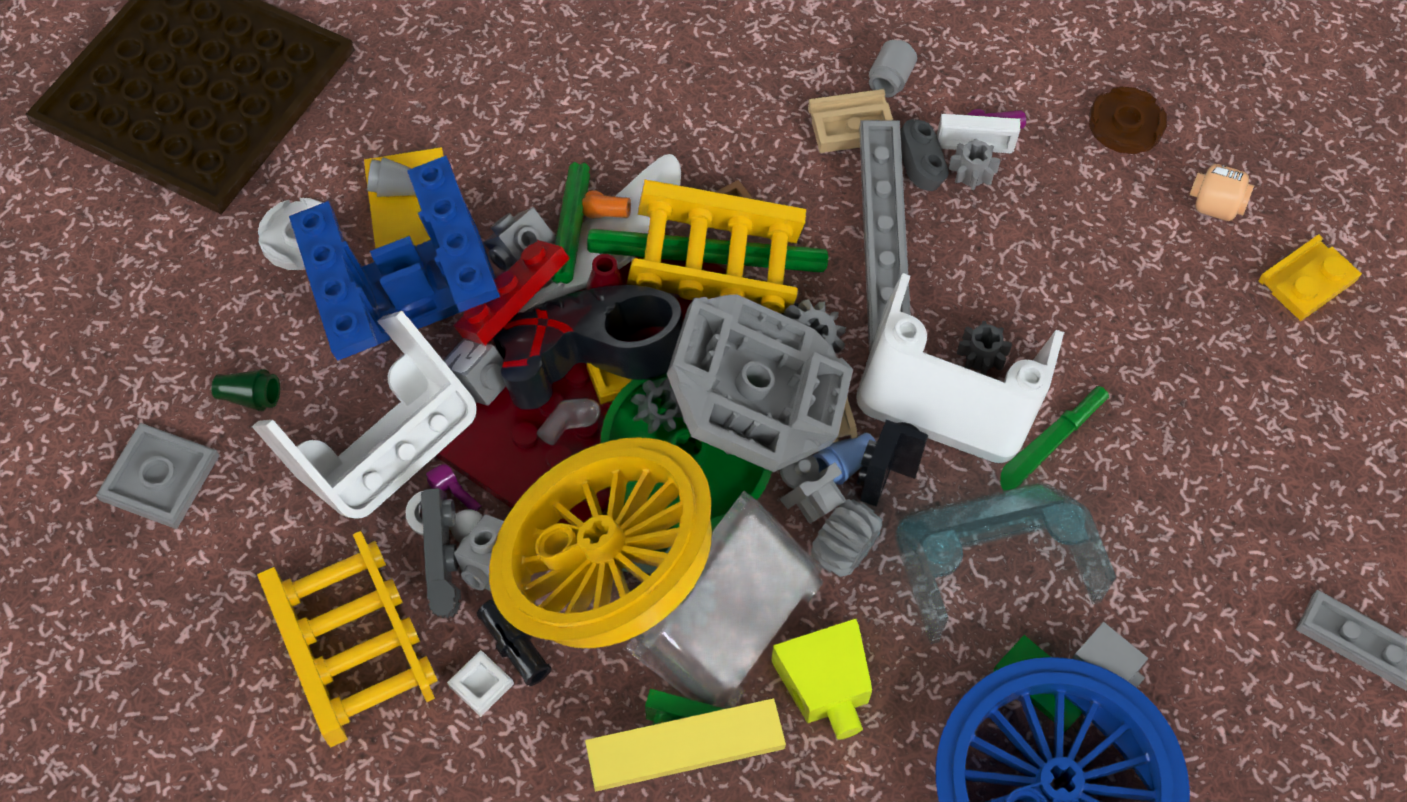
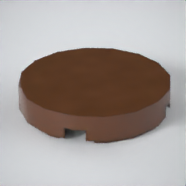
M1120 86L1112 88L1109 93L1104 95L1102 93L1096 97L1089 112V127L1094 137L1105 147L1119 153L1137 154L1149 151L1159 144L1167 127V114L1163 107L1160 109L1156 104L1157 99L1150 93L1134 87Z

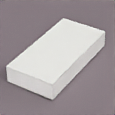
M941 114L937 138L941 149L956 150L957 144L966 145L968 142L977 139L987 143L989 146L993 145V152L1012 153L1014 152L1020 132V119Z

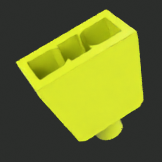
M857 619L773 645L771 658L773 666L807 723L828 717L835 736L839 740L854 736L863 730L855 708L868 704L872 693V685Z

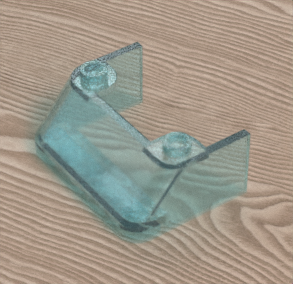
M1036 483L912 512L902 517L896 528L895 542L930 645L939 643L948 621V615L935 578L947 576L956 571L962 561L963 548L1047 529L1053 539L1062 544L1069 545L1091 604L1101 603L1116 579V575L1090 511L1083 504L1053 485Z

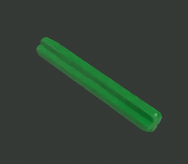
M573 162L568 169L555 245L562 246L570 259L551 278L556 284L560 282L568 284L573 280L584 216L582 213V201L588 192L590 167L585 162L581 164Z

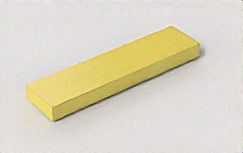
M774 698L585 740L595 792L785 749L786 746Z

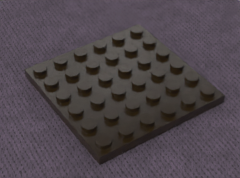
M129 0L27 111L26 116L31 124L222 215L355 50L352 40L262 0Z

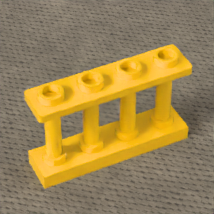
M644 180L637 215L650 218L644 260L632 259L627 285L648 286L667 293L678 294L680 297L688 300L701 297L711 299L737 294L780 314L784 313L790 305H794L798 288L783 285L788 242L797 244L805 225L806 209ZM667 220L686 223L691 226L685 267L661 263ZM707 228L725 230L731 233L726 274L702 270ZM747 235L771 240L767 282L743 278Z
M361 531L353 534L360 553L292 582L291 578L282 581L275 567L257 574L320 732L330 748L348 740L343 725L350 722L349 717L418 685L427 703L435 699L429 685L438 681L428 657L425 656L418 659L412 645L419 643L420 640L410 617L400 620L395 606L403 602L393 579L391 578L383 582L378 569L386 566V563L376 541L367 544ZM368 569L377 590L311 620H308L307 617L298 619L293 606L301 603L300 598ZM385 607L394 629L328 659H324L323 656L314 658L309 645L317 642L316 637ZM402 646L410 664V669L341 700L340 696L331 699L326 685L334 681L333 676Z

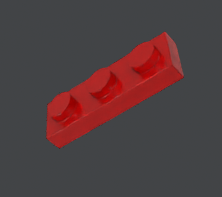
M537 240L523 250L521 258L508 271L500 274L494 280L500 297L464 311L463 316L454 324V327L463 338L486 346L570 259L562 246Z

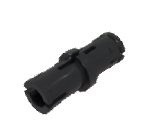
M494 599L483 604L477 611V617L484 623L497 641L496 649L502 657L509 658L527 686L536 685L544 680L551 672V666L546 663L530 641L531 636L511 625L498 610Z

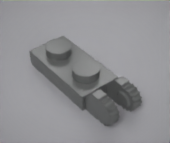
M424 489L421 492L427 599L430 600L428 605L430 606L429 610L433 612L432 614L449 619L450 616L454 617L455 614H458V610H461V603L459 602L461 590L452 583L451 572L458 570V562L454 555L457 547L456 544H450L449 526H455L456 522L455 505L453 499H447V493L441 489Z

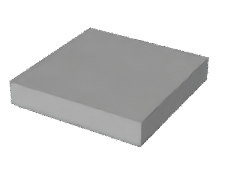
M140 423L97 492L96 497L104 503L177 529L220 455L215 449Z

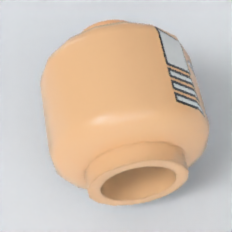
M1213 164L1207 170L1206 175L1197 173L1190 196L1197 197L1195 205L1199 213L1224 221H1231L1237 214L1244 215L1254 185L1248 184L1249 176L1247 173L1224 165Z

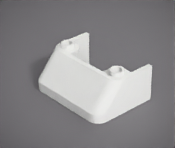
M902 273L885 305L857 391L856 399L859 408L866 415L883 422L887 419L895 423L906 422L912 424L919 431L928 434L929 439L988 461L1003 463L1011 460L1022 448L1050 388L1064 332L1055 330L1033 360L1015 362L1008 370L1004 382L923 352L927 341V331L924 325L917 318L900 312L910 280V275Z
M403 311L385 315L377 321L404 353L403 356L392 364L388 372L389 387L401 402L339 456L327 444L318 440L304 441L295 446L274 420L258 421L252 426L297 479L339 514L348 518H363L371 514L473 422L476 415V403L472 395Z

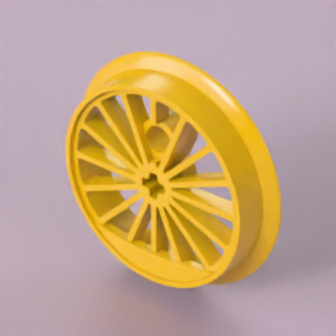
M636 437L612 440L589 447L563 460L546 472L521 496L511 509L498 532L497 541L492 549L489 565V583L494 602L503 617L515 628L530 636L552 640L574 648H599L621 643L642 634L666 618L679 606L695 586L710 552L712 540L710 519L711 493L707 478L700 465L690 454L674 444L653 438ZM629 481H638L624 505L627 483ZM656 483H664V485L648 499ZM611 486L607 515H603L596 493ZM678 496L680 497V502L665 509ZM587 499L593 517L583 523L569 510L582 500ZM564 518V519H565L567 522H569L570 524L557 523V522H558L560 519ZM680 523L678 528L669 529L670 527ZM671 547L668 553L654 551ZM633 562L656 566L657 569L649 576ZM623 568L642 582L631 592L622 571ZM551 570L549 573L531 582V576L534 573ZM614 578L620 598L610 603ZM552 592L539 606L534 605L537 599ZM594 598L593 609L586 611ZM570 602L565 613H560V611Z

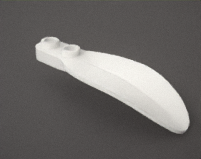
M671 154L658 158L615 196L631 199L629 218H588L583 222L573 280L568 284L562 282L556 284L550 279L518 313L527 311L546 301L586 288L592 270V262L596 256L600 255L599 253H590L587 250L589 230L603 229L648 233L650 218L637 215L644 180L680 186L681 166L677 158ZM612 255L617 260L618 269H621L635 258L634 256Z

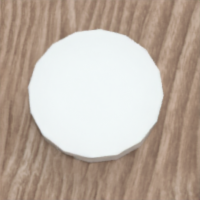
M300 198V201L292 203L286 200L278 203L266 212L259 223V244L264 256L272 264L287 270H305L289 216L323 202L311 198Z

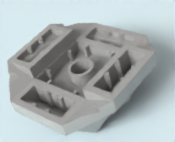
M736 294L711 299L707 297L693 299L687 309L667 376L679 404L683 421L686 423L691 437L725 451L726 454L735 455L769 471L776 472L831 446L836 440L840 430L853 368L843 358L836 356L829 343L815 329Z

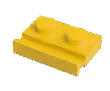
M1319 234L1264 272L1258 280L1262 285L1265 284L1272 291L1271 294L1300 321L1355 283L1362 274L1334 247L1328 248L1321 242L1323 237Z

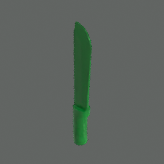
M1096 386L1072 411L1066 410L1057 421L1003 467L1000 476V484L1003 491L1007 495L1013 492L1073 431H1076L1109 398L1108 392L1103 387Z

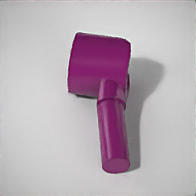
M439 465L426 473L427 482L432 489L439 488L442 491L450 489L451 493L468 509L478 511L482 507L462 488L448 465Z

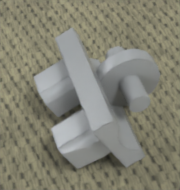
M813 455L805 457L780 469L782 480L789 487L794 488L780 500L787 509L797 504L807 521L812 523L846 501L833 481L842 472L834 462L819 473V465Z

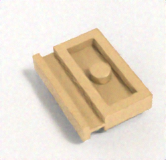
M884 89L809 99L808 111L811 113L812 126L820 153L860 148V120H893L889 104L886 103Z

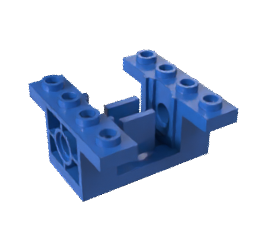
M447 156L407 170L422 210L418 212V215L431 240L415 246L410 236L384 245L370 251L374 262L368 265L361 266L347 241H344L334 209L329 201L289 216L330 349L337 361L392 340L377 322L385 315L403 311L414 326L420 329L500 297L494 281L496 276L477 226L464 201Z

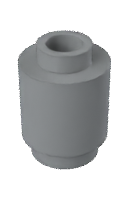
M889 40L883 44L869 71V86L872 90L884 89L885 97H893L903 90L917 62V54L910 44L902 40Z

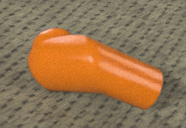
M592 190L585 194V198L582 201V213L590 219L603 217L629 218L631 213V199L627 197L604 196L601 192Z

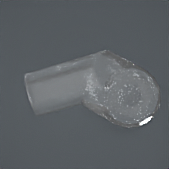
M591 399L564 400L557 405L539 428L537 434L546 443L554 445L566 429L593 425L600 417V406Z

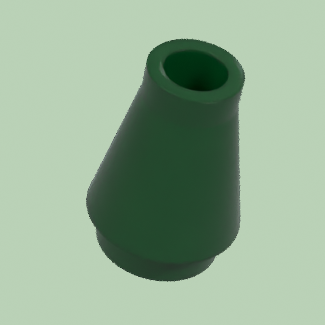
M266 369L227 375L217 374L212 381L211 390L215 399L226 400L257 411H264L266 408L276 406L280 397V381L277 375L270 374Z

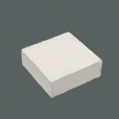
M480 650L447 684L481 717L514 685V682Z

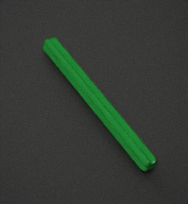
M591 229L587 236V250L590 253L645 257L648 233ZM664 235L661 259L686 261L689 237ZM706 239L703 262L727 264L730 241ZM747 242L744 266L768 268L771 244ZM787 246L785 269L824 272L828 266V251L820 248Z

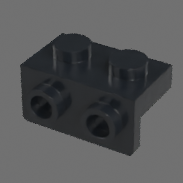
M886 419L878 442L869 440L861 461L862 468L856 483L864 486L860 501L877 507L890 470L915 479L928 434L919 431L912 424L906 422L895 423Z

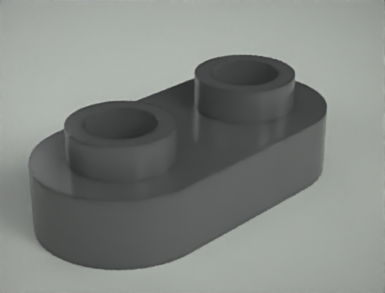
M917 119L908 120L900 129L902 160L907 175L920 189L935 191L949 174L937 135L929 123Z

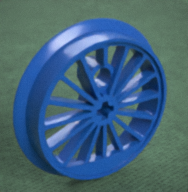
M1058 657L1034 658L1007 665L989 674L975 684L956 705L944 727L938 746L936 788L939 802H970L966 781L1021 787L1011 792L1010 795L986 802H1100L1089 795L1148 802H1190L1189 777L1183 752L1172 728L1162 713L1139 689L1122 677L1107 669L1080 660ZM1053 694L1055 696L1053 757L1030 695ZM1064 697L1080 709L1085 716L1066 757H1063ZM1015 700L1020 701L1040 757L998 710L1000 707ZM986 718H990L1030 764L977 737L975 731ZM1092 722L1105 735L1106 739L1081 761L1076 763L1073 760ZM1111 744L1125 758V761L1083 773L1082 770ZM971 746L1026 776L966 770L965 764L968 747ZM1133 769L1147 790L1088 784L1085 782ZM1063 776L1068 782L1065 788L1062 787L1057 791L1054 790L1050 783L1053 779Z

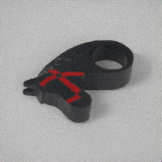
M638 285L603 286L561 296L541 303L527 311L517 313L493 339L499 354L504 359L501 375L513 404L520 409H536L546 404L552 397V384L562 379L577 363H589L599 369L633 380L650 379L667 373L684 317L678 300L667 292ZM664 327L661 332L645 340L635 342L619 341L624 335L632 334L644 328Z

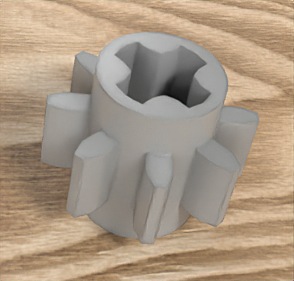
M977 139L968 142L966 145L957 144L956 153L951 156L949 170L957 171L955 182H962L970 186L972 190H975L976 186L983 182L990 186L994 173L998 172L1000 159L992 157L994 146H989L987 143Z

